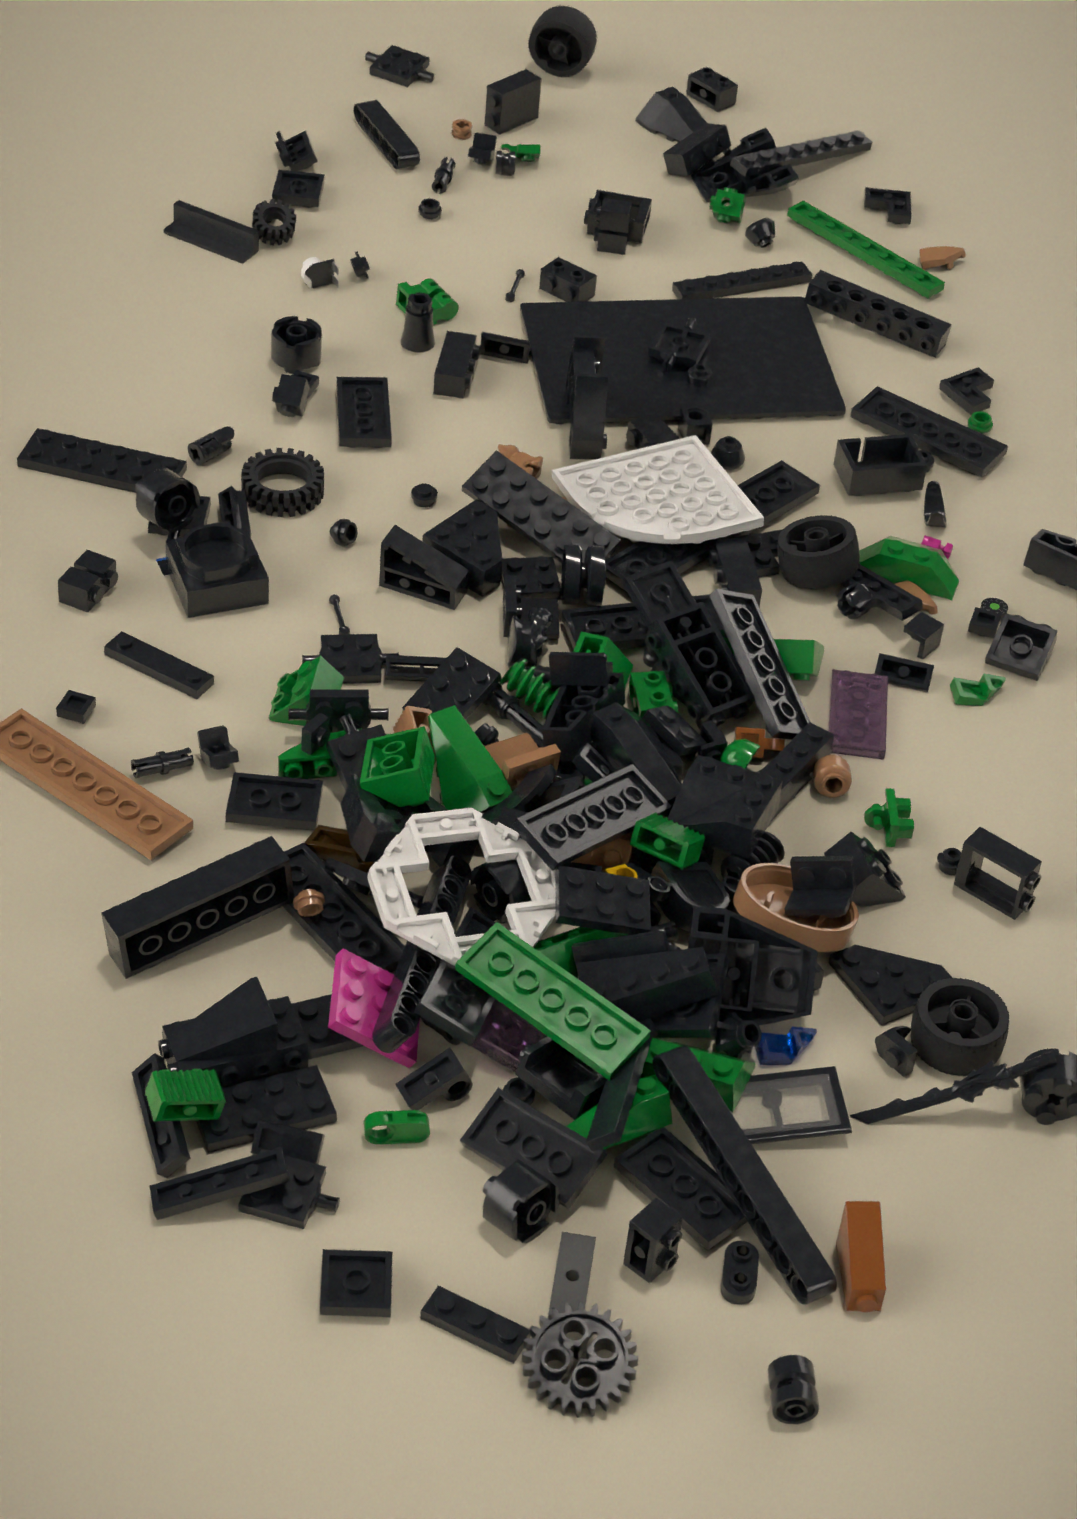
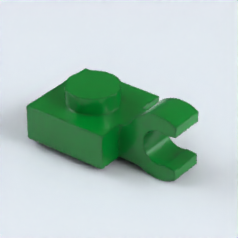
M502 144L500 147L501 150H507L508 152L515 151V157L521 158L523 162H533L541 154V145L518 144L517 146Z

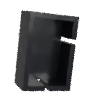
M912 434L865 437L860 462H858L861 446L860 438L839 439L837 441L833 465L848 496L923 490L927 463L921 451H918V446Z

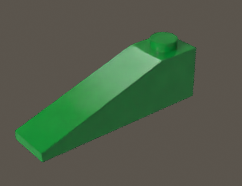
M655 1075L639 1080L621 1141L604 1147V1149L673 1124L669 1091ZM598 1104L566 1127L587 1138Z

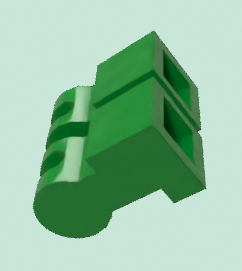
M428 278L420 284L410 286L407 282L398 283L396 305L405 314L409 296L418 292L428 294L432 298L433 325L437 324L440 319L450 320L458 313V303L434 279Z

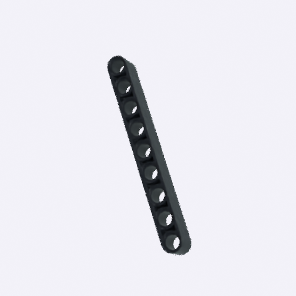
M452 856L433 873L417 916L447 912L453 928L472 873L469 864L463 858ZM408 940L372 1033L375 1045L384 1053L389 1054L396 1051L415 1033L421 1016L414 1013V1010L441 961V958Z
M682 1045L655 1055L652 1064L656 1077L669 1091L671 1101L795 1298L801 1304L806 1305L834 1293L837 1289V1280L831 1267L691 1049L686 1045Z

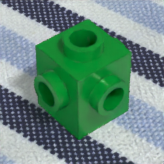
M732 188L717 189L716 196L712 195L709 209L712 210L713 216L719 222L728 224L730 221L741 223L746 203L745 195L737 193V190Z

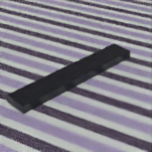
M650 1018L639 1022L651 1030L649 1039L610 1081L608 1079L605 1081L586 1140V1144L591 1151H596L621 1141L655 1030V1025Z

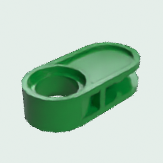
M377 1111L368 1114L363 1121L365 1139L372 1144L420 1143L425 1141L430 1135L429 1118L422 1111ZM376 1126H387V1128L382 1130L372 1129Z

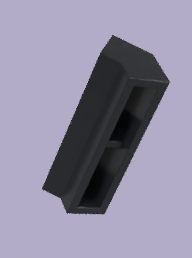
M230 486L218 493L221 521H229L231 526L237 528L246 527L251 538L245 491H236L233 486Z
M387 655L385 680L425 682L437 668H424V666L439 667L446 658ZM390 664H391V665H412V666H420V667L390 666Z

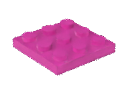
M342 949L335 958L328 1028L410 1068L417 1062L420 1020L413 1036L393 1053L389 1054L381 1051L375 1045L372 1038L375 1024L394 974Z

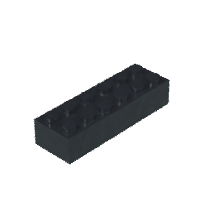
M270 836L101 912L109 955L125 979L292 903L294 891L290 859L273 836Z

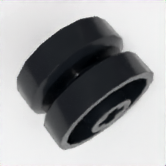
M564 544L561 570L562 604L577 605L580 601L581 588H583V597L586 605L601 606L606 583L604 546L589 545L585 552L584 562H582V549L580 546Z

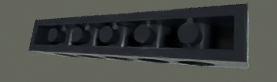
M820 270L809 282L804 303L934 358L946 345L952 325L823 270Z

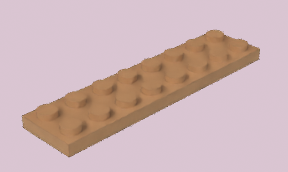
M22 708L0 722V761L148 859L152 860L193 829V819Z

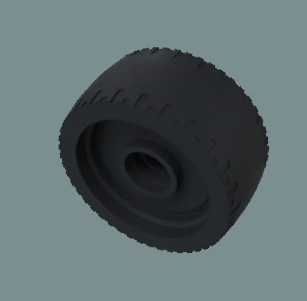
M555 6L546 10L535 22L528 40L529 52L536 65L546 73L558 77H570L582 71L590 61L597 44V32L592 21L580 10L569 6Z
M831 515L805 517L783 528L778 536L777 551L782 575L787 582L796 587L822 589L836 586L849 580L858 570L860 553L857 534L854 526L848 520Z
M962 978L942 979L926 987L916 1003L911 1021V1043L918 1050L917 1055L920 1059L935 1070L945 1074L968 1076L973 1069L976 1071L991 1060H993L994 1064L998 1061L1007 1040L1009 1012L1002 998L994 990H991L984 984H980V982Z

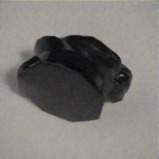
M533 607L528 612V620H520L516 615L511 617L508 633L507 666L509 669L516 662L519 663L523 659H527V663L530 666L537 667V661L542 655L543 643L548 641V637L545 636L546 631L553 622L554 616L551 611L542 607Z

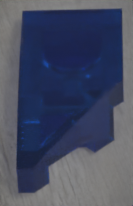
M791 1026L787 1035L761 1032V1041L755 1046L760 1065H791L814 1039L817 1030Z

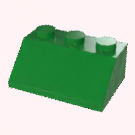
M425 726L368 739L360 778L361 788L398 807L408 805L419 806L425 801H429L435 755Z
M652 1038L641 1078L655 1075L652 1064L655 1055L686 1044L662 1038ZM686 1045L699 1061L729 1110L734 1112L755 1069V1063Z

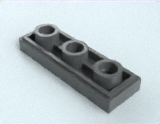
M562 1232L548 1313L549 1320H551V1308L553 1307L562 1314L564 1313L565 1303H569L573 1311L578 1310L580 1302H583L584 1306H586L596 1237Z

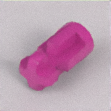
M924 535L921 543L941 549L947 559L951 556L953 550L951 543L942 546L941 540Z

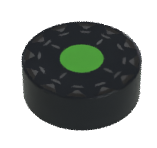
M987 598L981 603V609L1002 614L1001 621L1004 614L1008 612V605L1001 599Z

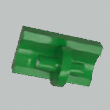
M886 788V803L882 806L873 804L865 811L864 820L869 827L875 830H881L884 827L886 847H895L897 838L912 839L914 820L905 819L910 818L911 800L910 798H896L895 789Z

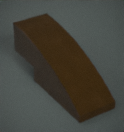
M318 825L304 842L324 861L331 857L342 863H349L351 867L366 873L369 872V869L375 863L364 862L350 843L347 830Z

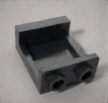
M547 1035L536 1044L527 1045L521 1051L518 1057L520 1063L515 1075L572 1119L576 1120L599 1103L606 1078Z

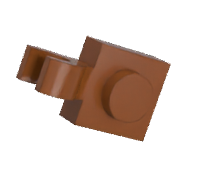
M735 727L734 740L747 739L760 745V748L752 758L762 759L764 750L781 752L785 747V739L765 738V729Z

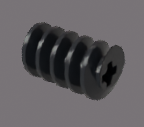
M765 831L749 859L735 854H730L724 858L720 866L723 879L726 876H732L740 880L744 870L752 865L781 862L785 855L781 841L775 835Z

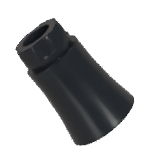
M420 292L411 294L408 298L404 330L400 341L405 349L412 352H426L435 346L432 298L428 294Z

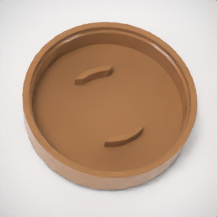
M760 863L744 870L733 897L734 906L740 916L813 948L818 952L837 951L849 943L859 918L858 909L853 901H851L847 913L837 918H827L824 915L796 918L794 915H785L784 908L793 891L791 866L778 863Z

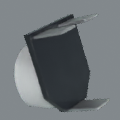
M311 257L303 262L301 277L310 288L332 283L339 287V280L334 276V272L339 275V267L334 263V259L321 261L317 257Z

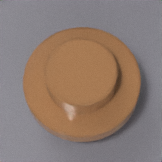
M314 889L303 890L293 899L294 908L298 910L301 916L319 914L323 910V904L325 903L324 895Z

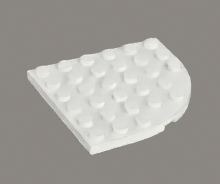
M696 435L552 470L553 481L573 506L609 532L629 538V540L634 542L699 544L706 540L726 537L764 526L762 514Z

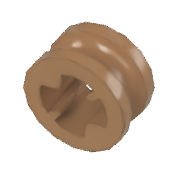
M465 119L453 121L452 136L454 138L463 140L469 139L472 136V123Z

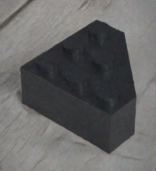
M476 499L423 534L422 541L469 570L468 589L484 597L501 584L503 559L497 511Z

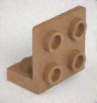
M528 733L485 746L502 770L511 790L517 788L529 771L550 764L553 765L556 771L558 769L561 751L557 745L552 744L539 748Z

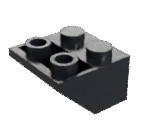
M849 832L824 853L825 856H853L856 891L852 901L859 906L867 907L897 902L906 898L901 888L903 884L901 878L889 866L892 863L890 857L884 850H876L866 837L861 839L853 832Z

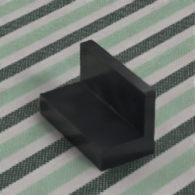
M550 652L551 685H609L613 674L612 662H607V655L605 653Z

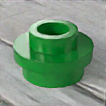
M977 411L968 419L967 425L970 429L984 434L992 430V417L986 412Z

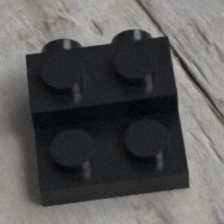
M1005 613L986 655L985 663L1038 681L1045 663L1047 664L1055 646L1058 630L1052 629V627L1046 624L1028 621L1020 615Z

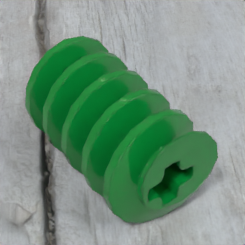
M523 659L519 663L516 662L505 673L500 681V685L508 683L507 690L509 692L517 689L516 698L522 699L526 696L525 705L531 706L535 703L534 712L540 713L544 710L542 718L547 719L560 687L553 691L551 680L544 684L545 673L535 677L536 666L526 670L527 659Z

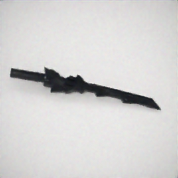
M1053 1051L1006 1068V1063L994 1066V1062L991 1060L975 1071L973 1069L961 1081L955 1080L952 1087L943 1090L934 1087L923 1096L906 1101L897 1098L884 1106L851 1114L850 1117L866 1124H871L956 1098L973 1103L976 1096H982L985 1089L994 1087L997 1090L1019 1088V1084L1014 1079L1055 1064L1057 1060Z

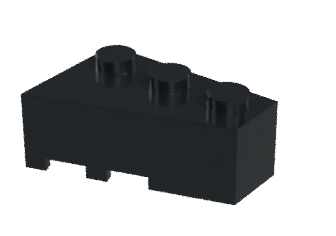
M394 525L381 542L379 586L452 610L456 609L468 591L469 570L402 528Z

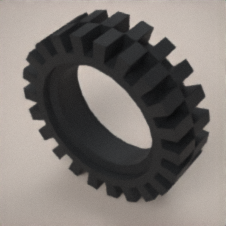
M276 448V453H273L271 449H266L265 455L257 452L255 453V458L251 456L248 458V463L245 462L243 464L241 491H245L248 505L251 508L256 506V511L260 513L266 509V515L272 516L274 511L278 512V517H284V512H288L289 517H294L295 511L302 515L306 513V508L312 511L315 509V505H319L321 499H323V466H320L318 459L314 460V456L310 454L304 457L305 452L301 450L294 454L293 448H288L287 453L282 452V448ZM289 474L302 478L306 481V484L298 489L281 491L265 487L259 481L270 475Z

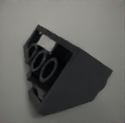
M667 87L664 90L655 92L636 117V122L646 130L657 134L658 131L666 134L667 139L672 142L683 140L707 123L690 100L674 87Z

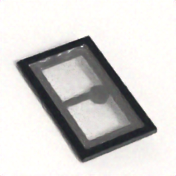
M835 1066L751 1075L734 1112H731L751 1144L852 1133Z

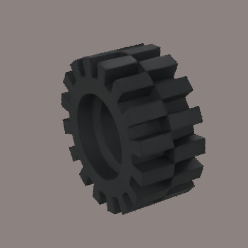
M270 199L269 204L265 200L262 201V206L260 204L256 206L253 212L252 227L259 230V239L262 238V243L266 244L267 241H270V245L274 246V242L282 245L283 240L287 243L289 237L292 239L295 232L296 214H294L293 208L289 209L288 203H285L283 206L282 200L274 203V199ZM277 219L280 220L283 224L280 226H271L267 224L265 220Z

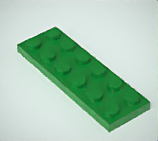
M498 922L456 962V971L609 1081L650 1037L651 1030Z

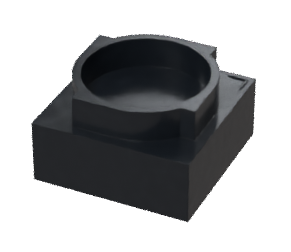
M229 521L206 524L190 530L182 538L166 541V567L188 618L269 604V577L246 527L237 528L231 526Z

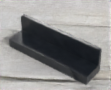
M181 200L173 204L174 221L164 228V234L241 264L245 263L259 251V230Z

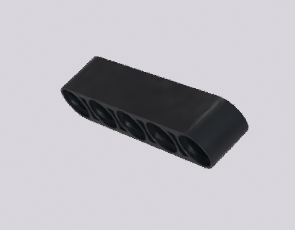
M378 100L354 104L355 120L395 169L419 165L420 154L417 146Z

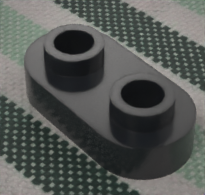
M746 1241L730 1243L726 1247L723 1260L721 1293L728 1302L736 1305H743L752 1301L757 1287L759 1252L754 1245Z

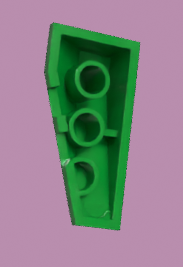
M724 638L734 655V650L730 644L729 639ZM774 639L790 676H793L794 681H810V676L818 677L824 654V646L816 640Z
M455 705L429 714L428 721L432 748L435 751L437 762L436 775L439 777L441 789L439 794L441 805L448 810L473 808L484 814L513 792L502 770Z

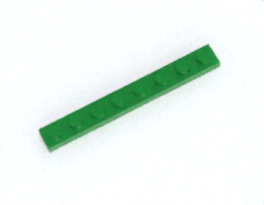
M804 200L788 208L787 216L798 224L807 227L815 234L829 240L832 244L843 248L851 255H855L868 265L879 269L885 275L891 276L904 286L915 290L921 296L930 298L943 291L944 281Z

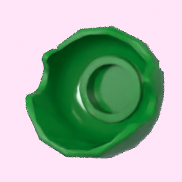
M747 739L734 740L726 746L721 756V762L741 766L746 769L752 757L760 748V745Z

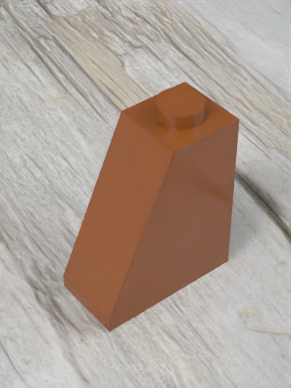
M846 1201L836 1240L846 1311H881L886 1293L880 1201Z

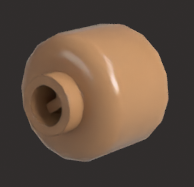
M826 755L815 763L813 779L817 791L825 797L837 798L844 795L850 789L852 783L851 770L845 759L837 755Z

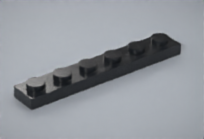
M795 261L783 265H771L770 267L752 268L740 272H728L727 274L715 276L708 275L702 278L685 279L673 282L672 291L678 299L718 298L809 283L812 280L813 274L803 261Z

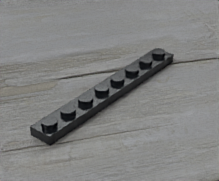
M855 130L849 133L732 157L730 166L744 177L770 172L789 163L793 167L870 150L873 142L863 132Z

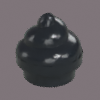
M340 519L331 526L329 533L336 544L347 546L355 542L358 530L356 524L349 519Z
M484 723L475 731V734L484 746L499 742L497 739L499 732L494 726L490 727L487 723Z

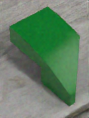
M983 673L980 681L954 677L949 686L955 704L983 706L1003 686L1006 678Z

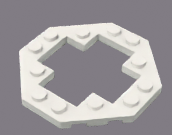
M473 808L412 814L406 822L404 829L399 835L397 834L385 849L382 857L369 869L367 876L383 927L454 966L484 934L456 937L447 912L416 916L402 873L428 870L429 860L424 848L425 845L478 839L487 863L517 860L532 901L507 904L505 914L511 927L509 931L533 948L556 917V869L552 871L528 843L519 838L518 832L499 822L495 825L483 819V814Z

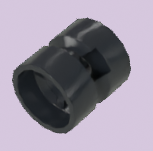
M786 1355L773 1360L769 1364L767 1372L774 1418L786 1424H800L812 1420L819 1412L812 1361L800 1355Z

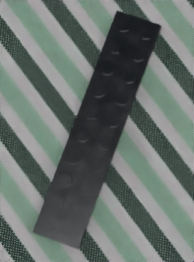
M781 460L742 482L738 487L762 514L765 525L817 495L820 484ZM758 528L715 539H730L748 535ZM714 539L706 540L699 544H662L639 541L605 560L606 578L626 591L622 584L625 577L671 560L679 574L708 558L709 550H713Z

